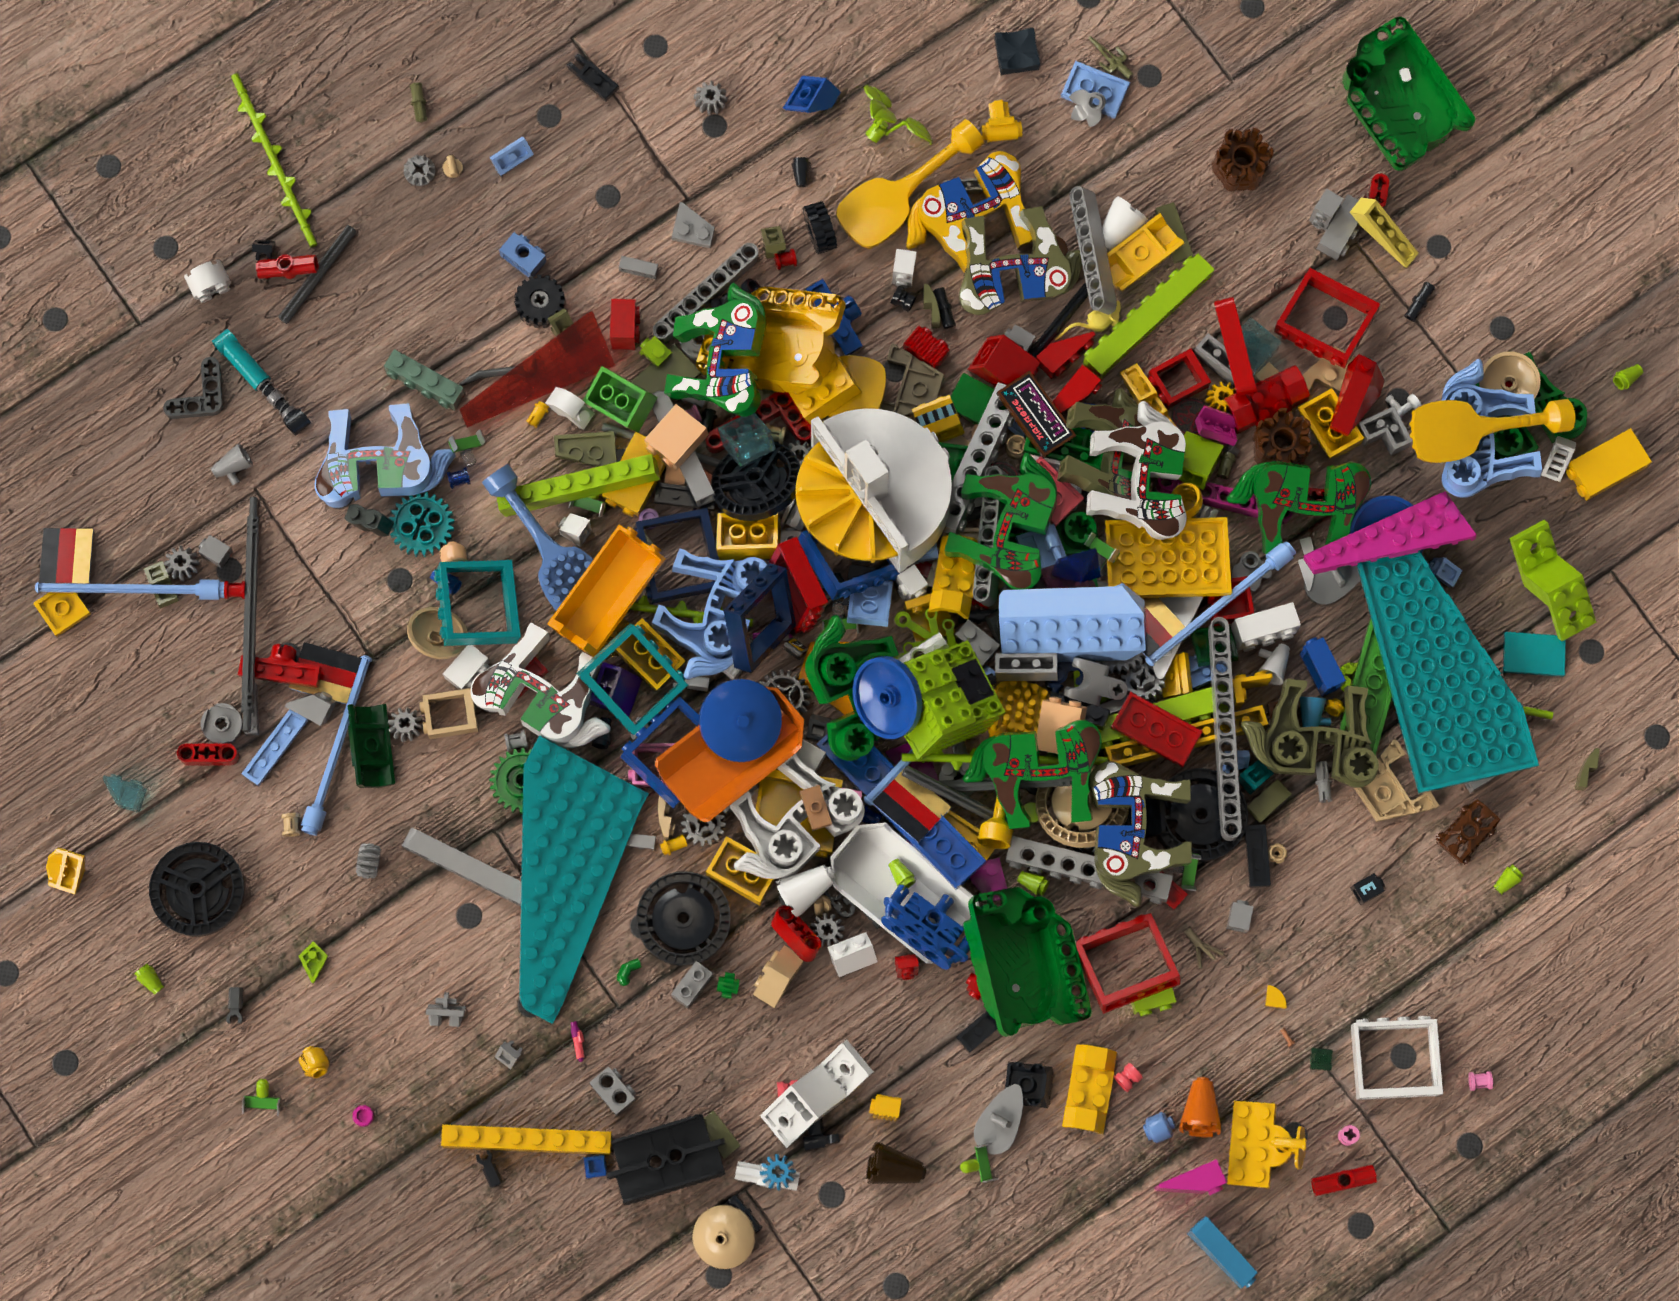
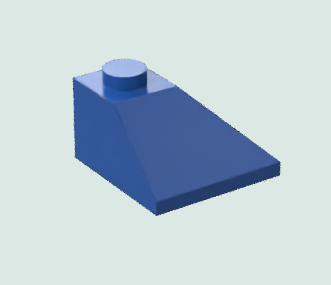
M801 76L783 109L805 113L830 109L837 102L841 91L827 78Z

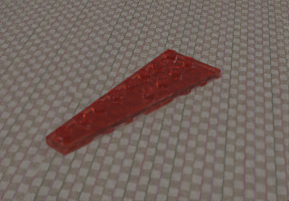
M593 311L585 314L459 408L466 427L468 428L553 392L556 387L563 388L597 374L601 366L607 369L615 366Z

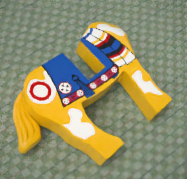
M996 151L988 155L974 171L987 199L975 205L972 204L959 177L928 189L914 203L909 212L906 248L911 250L924 244L928 231L940 242L944 251L956 260L965 273L967 266V242L963 235L961 222L965 218L984 216L985 218L1000 208H1004L1017 249L1033 242L1031 233L1020 219L1019 214L1025 208L1020 194L1021 167L1018 160L1011 154L1003 151Z

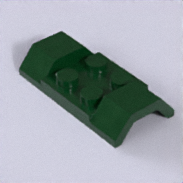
M349 704L350 725L348 726L352 766L355 768L356 785L359 788H381L395 785L387 705L356 707L353 704Z

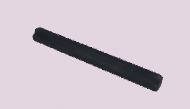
M1086 283L1081 286L1028 351L1034 358L1050 344L1088 297Z

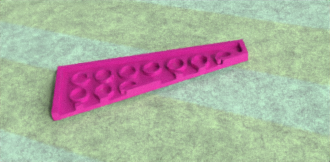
M1446 491L1307 553L1304 555V561L1313 574L1337 570V568L1351 565L1352 567L1357 566L1360 562H1375L1379 558L1404 556L1418 553L1419 550L1426 548L1437 549L1440 545L1450 543L1455 545L1459 541L1469 539L1473 541L1476 539V533Z

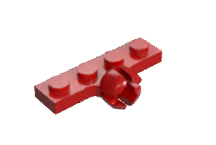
M275 644L272 646L271 655L268 658L255 657V679L318 688L322 667L296 663L297 651L294 647L284 644V647H281V644ZM241 655L237 674L239 677H242L243 655Z

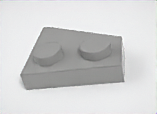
M680 202L671 240L710 248L715 227L684 203Z

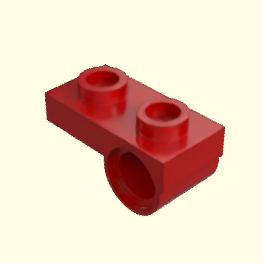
M915 954L895 956L897 978L911 980L915 978L914 976H918L919 964Z

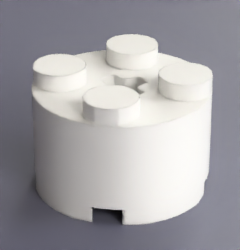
M216 260L217 264L212 265L210 261L190 270L191 275L189 277L185 274L184 278L195 300L200 299L201 303L212 299L211 295L217 292L224 294L230 290L229 285L231 281L221 260Z

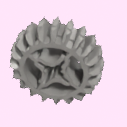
M780 669V675L777 676L776 672L772 671L773 678L765 675L767 683L764 681L759 682L766 687L778 688L783 695L788 694L787 699L792 705L791 696L798 690L800 700L797 706L793 705V707L798 712H807L804 706L810 705V701L806 699L810 698L811 694L806 693L809 690L808 685L802 686L805 683L804 678L797 681L798 673L791 677V670H788L787 675H784L783 669ZM787 682L792 684V686L783 688L776 683Z

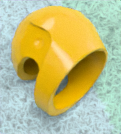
M1182 483L1172 491L1171 494L1181 495L1187 519L1194 518L1203 505L1200 489L1195 484Z

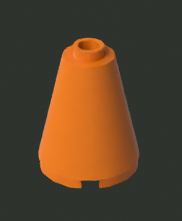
M1198 1077L1197 1080L1192 1082L1179 1124V1130L1183 1134L1184 1130L1189 1131V1136L1213 1137V1133L1217 1132V1135L1221 1133L1214 1084L1207 1077Z

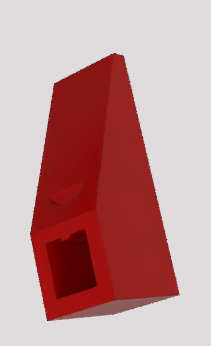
M1092 331L1049 344L1036 356V359L1040 361L1039 367L1050 379L1055 376L1059 377L1066 370V365L1070 362L1073 364L1081 356L1079 353L1084 349L1086 351L1094 345L1096 334Z

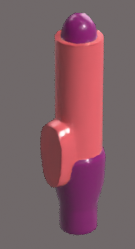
M577 1021L570 1022L576 1057L579 1062H583L585 1058L582 1045L584 1042L583 1033L579 1029Z

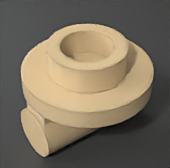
M449 155L443 164V172L447 177L456 178L462 173L463 166L458 159H455L454 155Z
M821 895L814 902L815 916L821 917L823 912H829L832 908L830 899L825 895Z

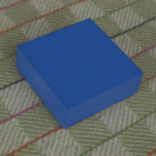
M604 1154L584 1157L586 1179L607 1176Z

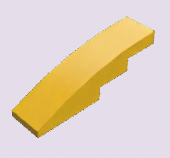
M1137 363L1120 372V376L1137 404L1141 401H1146L1153 409L1165 415L1173 423L1168 415V410L1158 398L1157 391Z

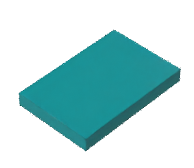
M1504 632L1503 673L1564 677L1566 640L1561 641L1557 635Z

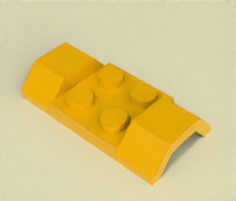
M1161 213L1107 253L1113 285L1121 292L1135 281L1140 280L1185 244L1167 225Z
M949 535L942 536L928 612L943 610L958 613L964 619H969L976 564L964 558L945 556L944 549ZM960 535L962 537H965L969 540L978 543V541L973 537Z
M1076 1044L1062 1127L1104 1134L1117 1056L1116 1051L1091 1045Z

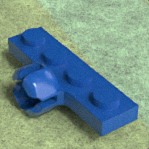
M824 279L806 288L810 292L832 294ZM851 296L843 298L846 304L845 311L838 330L833 333L845 356L851 355L864 347L851 325L853 320L861 316V310ZM822 299L814 301L816 307L821 304Z

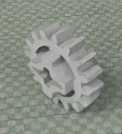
M1146 661L1142 665L1137 663L1136 669L1131 668L1129 673H1126L1124 670L1125 675L1121 676V680L1127 685L1126 695H1129L1131 691L1149 701L1151 697L1157 700L1156 694H1163L1161 688L1166 686L1165 677L1163 679L1155 678L1153 666H1149Z
M690 813L683 814V818L686 821H682L681 826L686 828L682 830V833L689 834L686 840L693 839V845L701 842V847H704L705 843L708 842L712 846V840L719 842L718 834L724 835V831L721 830V828L726 827V823L721 822L725 819L724 815H717L715 817L717 826L710 820L707 822L708 827L704 826L700 831L699 822H703ZM690 823L696 828L695 834L690 829ZM707 833H711V834H712V835L709 836V837H704V838H702L703 835H705V834H707Z

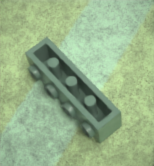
M395 349L384 364L387 376L404 382L405 386L412 390L420 391L428 399L433 398L446 409L451 408L456 411L465 396L464 387Z

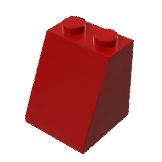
M1003 334L987 337L967 370L996 387L998 382L1008 385L1028 371L1035 376L1038 372L1037 367L1040 361Z

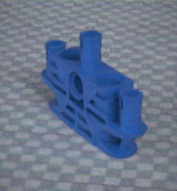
M899 884L890 898H884L886 914L881 918L882 924L928 960H931L940 968L948 970L951 968V964L965 962L969 959L967 954L970 948L966 935L958 946L954 945L964 931V927L945 914L954 903L952 898L945 903L949 895H942V898L934 906L914 892L903 907L900 904L909 894V890L906 887L903 893H900L904 885ZM929 918L934 919L936 923H932Z

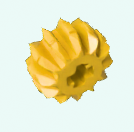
M1221 381L1219 382V387L1215 384L1212 385V390L1207 391L1209 397L1206 398V403L1210 404L1209 407L1225 413L1227 411L1232 413L1225 400L1219 399L1220 397L1224 398L1236 393L1235 388L1230 389L1231 383L1224 386V383Z

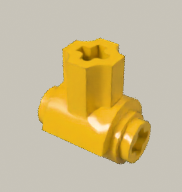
M995 100L993 103L988 104L990 118L987 119L985 125H981V134L984 141L1018 140L1019 137H1022L1021 121L1017 122L1014 116H1010L1008 102Z

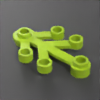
M929 608L926 609L925 616L928 619L931 633L912 621L911 616L906 611H899L894 617L897 626L901 628L908 627L926 640L939 632L936 620L938 613L936 611L933 617H928ZM901 616H905L907 618V621L905 623L899 622V618ZM947 618L943 620L942 627L946 630L947 643L951 647L958 643L955 641L953 631L955 624L953 620ZM950 621L952 623L951 628H945V622ZM926 640L917 642L907 641L903 644L902 649L905 653H908L909 651L905 650V646L907 644H911L912 647H916L925 642Z

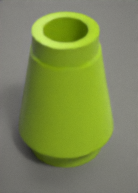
M1636 364L1616 372L1613 377L1615 386L1620 390L1628 389L1643 374V369L1640 365Z
M895 859L888 864L896 885H904L902 890H905L906 887L910 888L915 884V875L899 859Z
M1512 864L1510 867L1505 868L1493 887L1503 895L1520 883L1524 875Z
M1021 871L1017 882L1036 896L1038 894L1043 896L1049 885L1046 877Z
M148 963L134 973L137 977L136 980L154 995L164 988L153 966L150 967Z

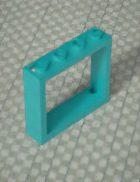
M512 560L440 562L437 569H434V580L438 582L436 600L440 601L438 619L442 620L440 635L444 639V646L517 644L521 635ZM500 571L507 631L454 633L447 573Z
M630 623L576 674L632 735H635L688 684L684 681L683 673L679 669L677 671L671 666L673 662L667 655L662 656L657 651L659 649L658 645L652 639L648 641L643 636L646 632L638 624L634 626ZM632 634L678 683L635 724L589 675Z

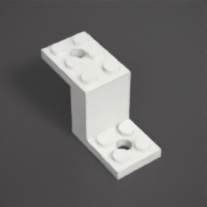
M845 1040L821 1064L793 1083L760 1117L787 1148L812 1124L842 1103L874 1071L849 1041ZM845 1064L849 1067L850 1071L845 1068Z

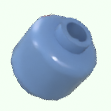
M1163 1112L1146 1118V1124L1143 1125L1148 1140H1153L1155 1143L1171 1138L1173 1136V1129L1176 1128L1173 1118L1171 1116L1167 1117Z

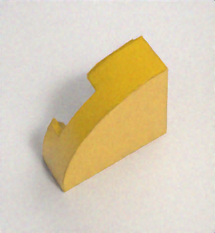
M1267 985L1265 1006L1286 1009V1000L1282 992L1274 986Z

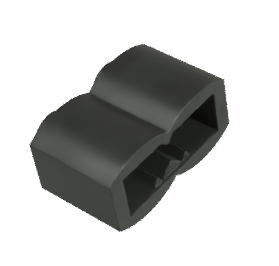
M358 504L349 505L345 515V520L363 531H372L382 537L389 536L394 524L390 518L377 510H367Z

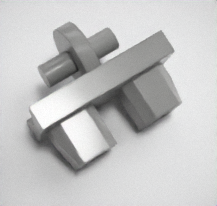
M444 992V998H436V1004H428V1008H426V1015H429L431 1026L441 1025L442 1016H450L449 1026L460 1027L466 1012V1006H458L457 999L449 998V992Z

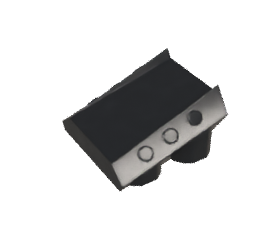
M1008 1062L1005 1088L1018 1084L1022 1088L1023 1106L1048 1108L1051 1104L1053 1068L1042 1064Z

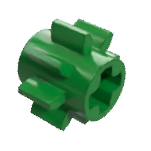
M725 972V977L719 976L717 992H722L721 996L723 998L731 999L732 994H738L740 979H735L734 973Z

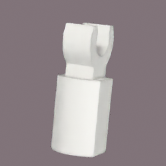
M695 677L684 680L688 684L686 686L687 689L708 692L710 678Z

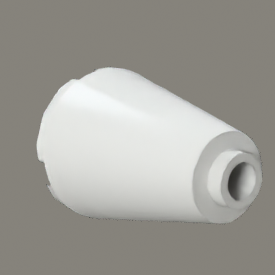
M1118 196L1113 200L1102 225L1106 251H1111L1141 228L1148 220L1138 209L1135 210L1130 203Z
M825 865L779 879L776 883L786 905L792 906L794 910L791 912L796 917H799L835 883L834 878L836 875L830 866L827 868Z

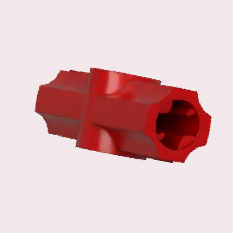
M284 254L277 259L258 260L256 263L259 279L282 276L286 279H292L297 275L317 273L319 270L318 257L316 255L291 257L288 254Z
M1373 1165L1311 1178V1185L1315 1196L1377 1183V1176ZM1341 1175L1348 1177L1349 1183L1347 1186L1340 1184L1339 1177Z

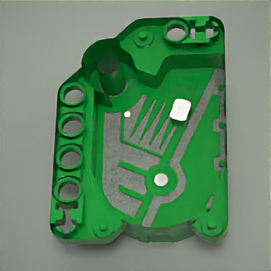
M1396 17L1360 39L1355 57L1348 62L1342 77L1343 87L1348 91L1347 102L1395 170L1403 171L1420 161L1426 151H1431L1444 143L1450 137L1453 129L1468 131L1473 127L1475 123L1474 114L1405 18ZM1396 23L1398 25H1403L1402 30L1400 28H1397L1396 30H1394L1392 34L1391 30L1395 28ZM1384 32L1388 35V39L1381 41L1377 34ZM1351 95H1358L1361 101H1353ZM1368 109L1372 117H1364L1362 110ZM1379 125L1383 132L1380 134L1375 133L1373 126ZM1391 141L1394 143L1395 148L1387 149L1384 146V142ZM1398 157L1399 159H1405L1403 164L1396 162Z

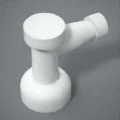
M1414 394L1408 396L1407 403L1402 407L1392 395L1385 399L1391 407L1395 406L1400 418L1411 409L1415 410L1421 406V402Z

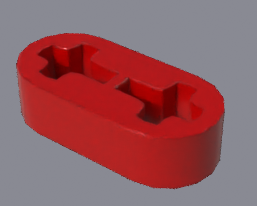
M1378 173L1372 178L1368 195L1369 199H1375L1376 195H1379V202H1381L1379 204L1382 208L1385 207L1389 189V178L1385 174ZM1378 180H1382L1383 184L1380 190H1377L1378 183L1376 182Z

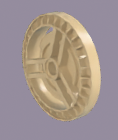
M1093 765V767H1092V769H1091V772H1092L1093 769H1094L1096 766H1098V765ZM1072 786L1056 787L1052 795V810L1056 817L1053 820L1047 810V800L1054 787L1037 789L1036 813L1042 828L1054 840L1067 846L1078 848L1095 846L1096 830L1091 832L1070 831L1074 826H1078L1079 831H1089L1104 824L1108 819L1110 821L1106 825H1124L1128 818L1129 808H1096L1094 805L1095 799L1090 789L1089 803L1093 812L1092 821L1071 823Z

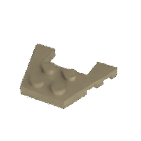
M892 343L887 362L905 366L906 369L896 403L883 401L880 409L896 412L903 416H914L913 408L920 404L934 401L939 397L945 376Z

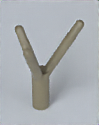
M1191 928L1184 932L1195 945L1199 969L1203 968L1200 948L1213 960L1216 957L1209 950L1224 955L1223 951L1202 942Z

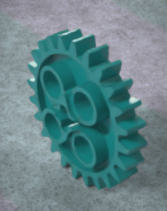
M426 492L424 497L417 494L414 498L411 495L408 501L402 497V505L396 503L398 510H391L395 517H389L394 522L391 529L393 532L390 533L391 538H396L394 544H400L399 548L401 551L407 548V554L409 555L414 551L415 557H418L419 552H422L423 556L426 557L429 551L433 556L435 548L440 551V545L447 544L446 538L452 539L451 534L448 532L454 531V527L450 525L454 524L455 521L450 518L453 513L452 511H447L449 505H443L444 501L442 498L436 501V494L429 498L428 492ZM415 508L422 509L419 515L411 514L412 510ZM427 509H430V511H429V512L427 513V515L425 516L426 510H427ZM433 516L440 517L437 523H431L430 519ZM423 520H424L425 526L422 525V526L420 527V529H419L418 523H419V524H422V522H423ZM406 526L413 527L410 533H404L403 529ZM418 533L417 539H416V540H413V538H414V537L416 536V534ZM424 534L432 535L428 541L421 540Z

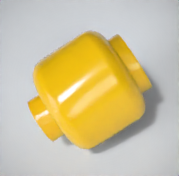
M314 1046L305 1048L299 1057V1063L304 1074L314 1079L322 1077L329 1068V1060L324 1050Z

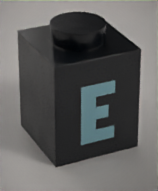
M1373 873L1352 885L1350 889L1361 906L1381 895L1385 891V884L1380 876L1377 877Z

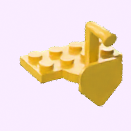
M1234 1101L1227 1185L1270 1189L1272 1167H1280L1287 1163L1292 1154H1295V1168L1301 1170L1306 1155L1305 1128L1298 1126L1297 1136L1294 1139L1284 1128L1275 1125L1276 1104Z

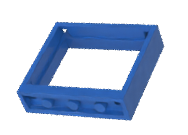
M807 530L801 532L798 539L811 567L832 601L842 597L845 599L850 594L856 592L862 593L869 587H878L891 579L894 581L897 575L900 574L888 558L886 560L890 564L889 566L839 583L816 546L819 542Z
M680 696L676 700H671L664 707L666 710L662 714H656L650 720L652 724L647 729L645 727L641 728L636 734L638 738L633 743L628 741L623 746L622 750L624 752L620 756L673 809L680 803L678 798L632 752L677 708L696 726L699 725V715Z

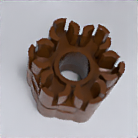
M1253 127L1252 130L1249 128L1244 131V134L1237 129L1232 134L1233 129H1229L1225 133L1221 147L1216 152L1212 163V171L1228 191L1256 190L1260 186L1261 180L1269 167L1274 150L1272 147L1268 150L1269 144L1266 142L1262 143L1263 137L1257 128ZM1239 157L1245 158L1249 164L1239 165L1235 159Z
M1280 408L1272 418H1266L1264 421L1261 420L1253 434L1255 462L1257 464L1271 461L1294 464L1304 463L1312 449L1311 441L1308 437L1311 426L1310 421L1306 418L1302 422L1303 417H1296L1294 419L1291 411L1288 414L1286 413L1287 408ZM1274 439H1285L1288 442L1289 447H1278L1275 444Z

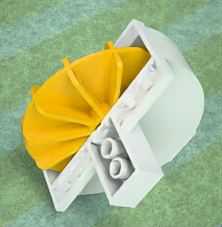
M855 409L834 415L823 422L817 416L811 420L812 449L804 457L796 481V503L807 531L820 544L834 552L836 556L841 555L855 560L871 561V563H875L876 560L889 558L898 573H901L930 551L946 526L949 516L952 485L949 468L950 455L945 448H941L938 443V437L934 432H930L927 427L924 428L912 419L896 412L882 409Z

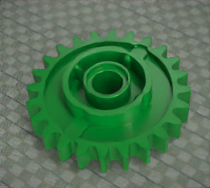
M524 748L521 749L520 753L514 749L512 755L506 752V758L499 757L500 764L494 763L497 769L490 771L494 776L489 779L491 783H494L490 790L496 791L493 797H499V805L505 803V810L512 807V813L517 809L520 810L521 814L523 811V785H518L517 780L523 776V765L532 749L528 753L525 752Z

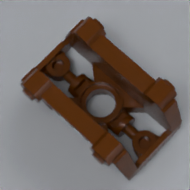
M1478 799L1469 805H1464L1461 808V814L1445 832H1441L1436 836L1437 844L1461 865L1468 864L1471 861L1470 856L1487 837H1492L1496 833L1495 828L1501 820ZM1480 805L1482 809L1479 818L1475 817L1472 820V812ZM1491 816L1494 818L1487 827L1480 828L1483 824V819ZM1472 826L1475 829L1474 836H1467L1464 833V828ZM1452 835H1459L1456 838V843L1449 846L1444 844ZM1467 842V849L1458 857L1459 846L1461 844L1465 845Z

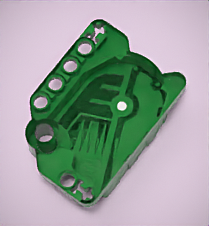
M1020 887L982 893L969 899L968 907L971 919L964 921L963 927L971 952L972 965L977 977L978 990L986 1011L996 1020L997 1029L1002 1036H1013L1018 1032L1019 1028L1039 1024L1048 1019H1051L1058 1025H1066L1086 1020L1091 1016V1005L1072 927L1065 919L1055 913L1054 906L1048 899L1033 897ZM994 895H998L1001 898L1000 906L994 904ZM987 900V904L983 906H976L975 902H984ZM1058 925H1062L1065 928L1064 936L1058 933ZM1063 945H1067L1070 948L1069 956L1063 954ZM1069 965L1075 969L1074 976H1070L1067 972ZM1074 985L1080 989V995L1078 997L1074 996L1072 993V987ZM1082 999V1002L1075 1003V1001ZM1079 1009H1083V1010H1084V1013H1083V1014H1081V1013L1079 1014V1013H1078V1010H1079Z

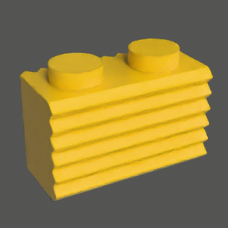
M876 1094V1098L871 1099L869 1113L873 1114L874 1119L878 1118L879 1120L881 1118L882 1120H894L896 1122L899 1118L901 1098Z

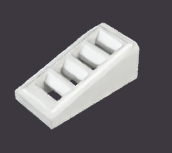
M1557 436L1541 475L1560 482L1575 451L1576 443ZM1556 453L1562 454L1566 456V458L1556 455ZM1552 460L1562 463L1563 465L1552 462ZM1549 467L1557 469L1560 472L1557 473L1555 471L1549 470Z

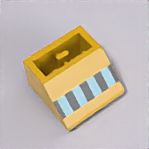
M950 395L938 397L934 401L920 404L912 409L916 422L924 428L927 427L930 432H934L941 443L965 434Z

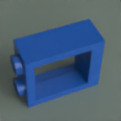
M1315 637L1308 640L1299 655L1321 697H1324L1339 690L1346 680L1324 637L1321 639Z

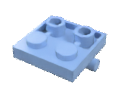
M1049 524L1046 535L1030 531L1015 538L1017 544L1039 549L1042 571L1068 562L1054 524Z

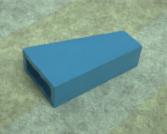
M1207 1216L1200 1219L1187 1232V1235L1240 1289L1244 1286L1249 1288L1256 1281L1254 1276L1257 1274V1271Z

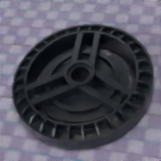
M755 441L737 447L732 453L729 452L716 466L711 479V487L715 493L713 497L719 509L726 515L743 521L762 520L778 514L796 498V481L801 467L798 458L788 447L773 441ZM778 459L789 466L788 480L784 466H776ZM724 492H729L731 498H732L735 502H733V501H731L730 499H728V498L724 495Z
M1193 768L1176 774L1168 781H1206L1213 783V785H1191V801L1188 804L1178 802L1167 803L1164 800L1166 830L1164 834L1159 835L1161 841L1168 849L1182 844L1172 834L1167 824V821H1175L1178 824L1175 832L1183 840L1194 845L1205 846L1206 849L1191 848L1193 854L1201 855V860L1198 859V862L1212 861L1225 856L1240 842L1247 827L1248 809L1243 793L1239 788L1241 833L1235 840L1222 843L1218 789L1216 788L1218 786L1217 771L1207 768ZM1225 785L1223 787L1225 793L1232 794L1234 792L1232 786ZM1230 805L1225 806L1226 813L1232 814ZM1166 808L1170 809V815L1165 814ZM1196 811H1203L1206 814V818L1198 819ZM1234 828V830H1233V832H1232L1231 835H1235V834H1236V829H1235V828ZM1216 842L1218 846L1211 848L1210 844Z
M207 842L185 843L167 852L155 866L149 883L150 902L160 921L171 930L192 937L208 936L229 925L239 913L245 896L244 876L238 863L224 849ZM191 855H208L219 860L213 863L206 859H190L178 865L174 870L170 869L176 862ZM223 864L228 868L225 872L220 868ZM167 873L170 874L168 881L164 880ZM231 875L233 885L231 899L225 910L218 917L209 921V918L217 914L226 903L229 888L223 886V880ZM198 884L202 885L201 892L193 894V887ZM162 885H166V896L171 908L181 917L191 920V924L180 922L169 914L163 903ZM204 920V923L197 924L196 921Z
M678 871L658 878L645 890L637 907L636 923L642 943L653 956L670 965L692 966L696 961L702 963L708 960L723 946L730 930V907L724 893L712 880L694 872ZM689 884L685 893H680L677 889L665 893L657 901L653 914L648 915L651 903L660 892L673 885ZM694 885L701 888L700 892L693 889ZM705 891L714 899L720 913L719 927L711 941L708 937L713 930L715 917L710 901L704 896ZM679 915H688L689 921L684 924L678 921ZM647 920H652L653 927H648ZM650 932H656L659 939L672 948L681 950L695 948L697 951L689 954H678L665 950L658 945ZM705 941L708 945L701 949L699 945Z

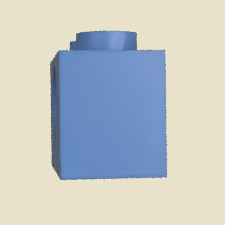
M514 232L499 249L500 256L528 278L532 275L534 277L546 263L545 252L540 247H533L529 244L530 241L524 235H517ZM523 251L529 253V255L524 258L519 256V254Z

